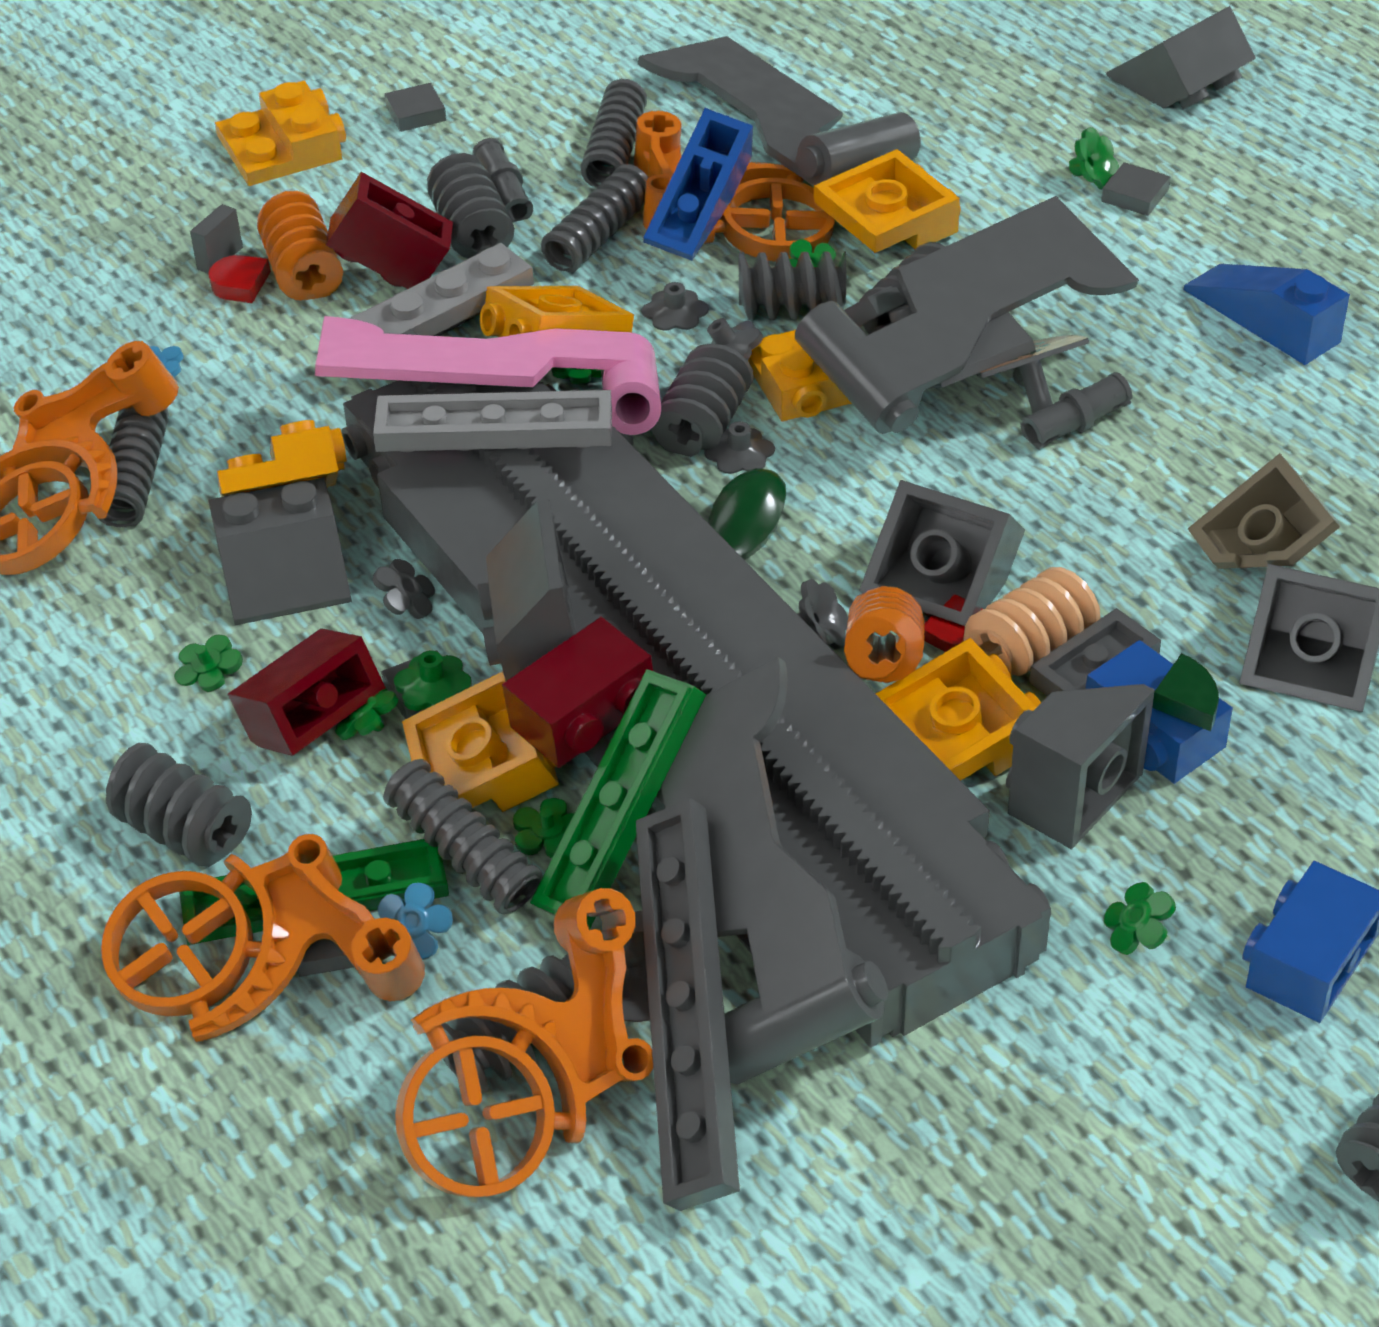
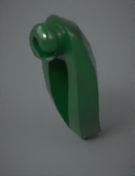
M755 468L733 478L722 489L715 500L708 523L744 560L750 558L761 549L776 530L786 500L785 482L778 473L772 470Z

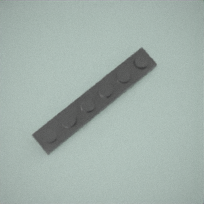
M692 798L636 820L663 1204L679 1211L740 1191L706 807Z

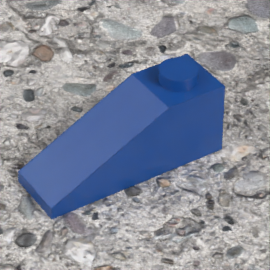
M704 108L646 230L643 243L691 261L694 259L733 199L752 158L753 125Z
M1218 264L1185 284L1183 289L1303 365L1308 364L1341 343L1350 296L1349 293L1308 269Z

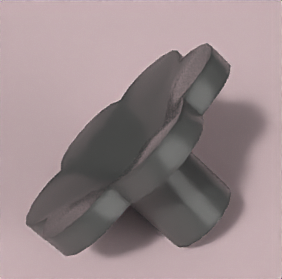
M671 282L665 285L663 291L653 294L652 302L645 304L641 310L645 318L652 320L655 328L666 331L676 327L683 330L696 327L699 324V318L708 313L709 307L707 303L698 300L695 292L685 290L683 284Z
M719 318L713 321L707 328V332L713 339L712 344L730 347L738 351L747 360L751 356L752 349L757 347L763 339V334L749 320L743 321L731 328L724 318Z
M745 422L732 423L729 429L725 430L716 447L710 450L704 449L705 457L708 460L717 462L718 469L729 474L737 473L741 470L763 469L766 466V458L775 453L774 444L771 441L762 439L761 432L751 428Z
M814 579L803 582L801 584L802 599L799 601L800 613L797 614L827 645L833 649L843 648L845 646V630L847 629L848 616L845 609L837 602L834 589L828 583L818 584Z

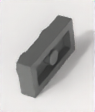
M1116 608L1063 645H1060L1050 654L1035 662L1030 668L1029 683L1047 697L1056 691L1086 689L1087 675L1126 648L1141 640L1160 654L1161 639Z

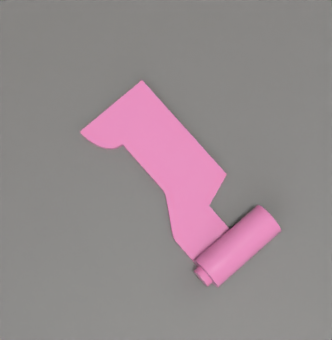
M324 316L315 364V376L534 387L552 367L601 370L603 390H611L612 425L618 432L626 435L645 433L655 426L661 415L655 351L645 337L636 333L547 329L490 339L384 333L380 327L364 321Z

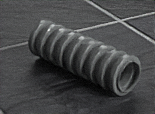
M630 79L614 80L605 89L580 166L581 175L590 186H599L597 183L604 182L608 177L600 174H612L621 165L628 164L636 138L637 120L644 113L647 104V95L644 89L637 82ZM603 165H613L614 167H605Z
M623 164L618 167L587 198L582 200L569 215L554 226L552 231L543 237L541 251L547 262L561 271L573 273L578 270L581 264L598 251L599 247L604 245L617 230L624 226L625 222L630 220L642 208L645 201L647 175L641 169L631 164ZM563 254L571 256L572 259L567 258ZM554 263H558L569 268H561Z
M133 407L119 410L109 444L117 464V485L106 518L99 519L104 524L115 527L136 526L142 521L169 420L168 408L151 416H141ZM115 509H135V510L130 511V512H120V511H117V510H115ZM111 521H132V522L127 523V524H117V523H113V522H111Z
M413 760L399 768L386 784L383 794L384 802L390 807H397V814L401 819L411 820V828L416 833H425L424 839L429 846H439L438 854L444 860H452V868L457 873H467V883L473 887L481 886L480 895L485 900L491 901L495 899L494 908L498 913L504 915L514 912L529 901L540 884L542 871L535 865L527 866L528 859L522 852L517 851L513 853V843L506 838L499 839L500 833L495 826L490 824L485 826V817L480 812H472V805L467 799H458V791L453 786H444V777L437 772H431V766L426 760ZM521 895L526 896L517 905L508 909L509 904Z

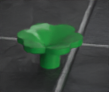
M1089 127L1082 131L1081 139L1075 142L1074 147L1077 157L1070 159L1069 169L1073 176H1083L1088 182H1094L1100 190H1103L1106 183L1119 169V165L1113 157L1114 148L1109 138L1104 135L1100 136L1095 128Z
M430 650L414 657L410 661L409 668L399 671L394 677V685L396 691L403 694L402 699L405 707L413 711H421L471 687L472 680L470 675L463 671L462 660L452 655L442 656L439 652Z

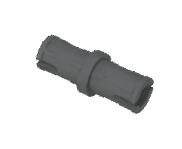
M486 138L479 141L474 146L472 155H475L481 166L488 170L511 221L516 222L529 219L533 213V204L522 187L523 176L520 170L509 161L504 152V147L498 139Z
M1118 372L1111 373L1100 381L1081 390L1070 389L1062 393L1059 401L1023 417L1021 419L1023 422L1020 423L1022 434L1032 445L1040 450L1045 445L1075 430L1083 433L1093 427L1095 420L1121 407L1130 405V400L1133 398L1132 390L1125 377Z

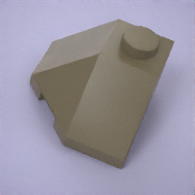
M1279 453L1187 529L1218 569L1267 567L1268 564L1293 566L1341 526L1311 487Z

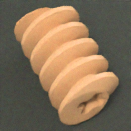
M1050 567L1039 573L1037 577L1023 583L1019 588L1007 593L1002 599L991 603L986 609L970 616L964 628V641L971 637L988 656L990 654L997 655L1007 667L1010 676H1021L1029 672L1035 662L1100 620V607L1095 594L1077 574L1063 567Z

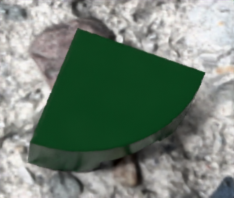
M1181 653L1154 691L1152 708L1211 732L1216 720L1219 702L1218 688L1215 680L1206 668L1196 660Z

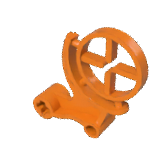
M665 111L643 113L638 117L636 125L634 166L641 169L648 176L643 214V226L646 229L681 159L680 140L682 124L678 117ZM749 162L733 199L704 243H713L715 233L723 232L726 239L734 247L750 256L757 258L758 252H764L769 261H777L780 252H787L789 259H792L789 254V248L797 240L786 241L785 228L790 230H820L816 234L804 238V240L811 244L813 253L818 244L828 243L831 239L835 219L814 203V188L803 183V178L784 165ZM770 198L771 211L759 208H737L755 199ZM783 199L803 203L816 211L788 210L784 222L782 218ZM771 216L772 220H774L773 240L755 236L741 227L768 228Z
M133 341L119 347L106 363L99 366L86 379L69 390L46 397L39 390H30L20 396L15 402L14 412L20 418L19 429L13 449L0 456V512L11 500L18 496V505L28 517L32 518L36 515L41 522H47L59 516L61 518L46 535L38 540V530L27 518L19 519L15 513H9L0 517V541L18 534L17 552L0 555L1 575L25 573L55 558L79 533L89 512H93L98 519L106 518L116 490L117 464L111 448L95 432L98 422L112 413L131 407L141 416L158 414L173 403L178 394L179 386L177 381L145 342ZM79 466L89 469L91 477L90 494H88L85 485L74 474ZM52 481L69 483V489L38 501L39 484Z
M315 834L298 836L292 841L286 854L253 868L236 855L230 854L224 860V865L230 872L222 881L210 875L193 871L170 872L153 877L135 887L119 902L107 921L102 938L101 952L105 971L124 999L136 1008L156 1015L184 1016L192 1014L193 1019L188 1021L196 1042L229 1032L266 1009L289 984L297 972L306 950L312 943L320 939H330L338 945L365 980L370 991L379 999L387 1001L403 1000L416 992L425 977V964L407 928L398 920L387 917L375 919L364 905L338 891L342 883L340 869L325 841ZM242 882L251 888L259 898L263 914L262 941H253L250 919L239 899L234 894ZM182 891H198L218 897L220 900L187 922L182 927V932L191 944H196L235 916L236 940L234 948L221 971L212 979L192 950L184 944L177 948L176 953L200 985V988L175 997H154L133 989L173 959V955L164 943H158L120 970L119 950L126 929L135 916L144 909L168 942H174L178 938V933L155 900ZM394 955L395 958L385 964L382 963L384 959ZM250 958H257L254 966L239 988L224 1002L209 1011L208 1007L220 1001L239 982L248 966Z
M599 888L572 897L558 908L554 918V933L558 943L568 952L574 980V992L567 1001L555 1002L541 995L520 989L484 988L446 998L426 1008L411 1019L414 1024L412 1026L417 1034L426 1033L433 1049L428 1051L414 1064L403 1081L396 1103L395 1124L399 1144L408 1163L431 1186L445 1193L462 1197L493 1196L515 1188L538 1168L549 1149L554 1130H562L564 1139L568 1143H580L586 1129V1102L616 1083L642 1080L653 1070L651 1046L639 1038L628 1039L624 1022L622 995L626 960L623 946L632 937L636 921L632 904L622 893L614 889ZM587 915L600 917L602 931L597 929L589 930ZM460 1018H479L501 1023L517 1031L511 1043L488 1036H471L449 1041L441 1024ZM531 1043L543 1055L554 1074L561 1096L562 1112H555L552 1092L545 1075L536 1062L525 1053ZM473 1048L494 1052L510 1061L525 1077L533 1096L486 1106L482 1111L483 1117L486 1120H496L536 1111L534 1137L526 1155L510 1173L501 1179L498 1178L489 1130L486 1127H474L470 1130L469 1138L479 1186L462 1184L444 1176L428 1161L417 1141L418 1137L465 1127L469 1122L467 1114L454 1113L413 1122L414 1103L423 1079L435 1064L453 1053L463 1104L466 1106H476L482 1102Z

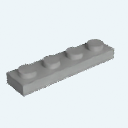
M499 243L403 292L397 293L393 297L359 314L351 316L349 319L376 325L384 333L402 334L411 329L418 335L434 336L479 313L485 304L487 286L533 285V267L505 245Z
M611 390L377 396L373 431L376 452L611 446Z

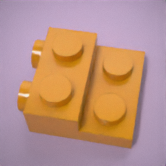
M305 80L296 83H282L274 89L258 93L261 110L240 112L231 118L215 122L219 140L248 186L342 160L340 143L346 141V132L342 119L338 113L329 115L328 103L321 88L311 90Z
M898 149L814 185V203L874 253L903 240L916 249L927 242H937L958 232L959 215L961 212L960 198Z
M487 286L485 304L480 311V327L483 334L497 337L547 329L632 333L634 320L633 313L580 286Z
M796 330L766 336L757 347L752 349L748 362L753 369V376L781 422L798 417H813L821 411L852 404L796 342Z
M314 420L297 421L280 426L281 435L271 437V461L263 462L261 454L243 455L227 460L228 468L217 471L221 497L323 477L327 487L335 486L338 472L345 470L344 462H347L341 429H330L329 426L316 428Z
M971 637L916 669L904 679L897 680L875 693L960 781L985 766L994 776L1009 769L1012 766L1013 745L1009 741L1011 730L1016 720L1024 711H1034L1041 704L1036 695L1032 692L1024 694L1013 683L1007 667L997 655L990 654L988 656Z
M503 671L402 721L411 761L417 759L426 760L431 766V772H437L444 777V786H453L458 791V799H467L471 803L472 808L492 799L502 812L559 785L555 772V767L557 766L510 727L502 684L506 682Z

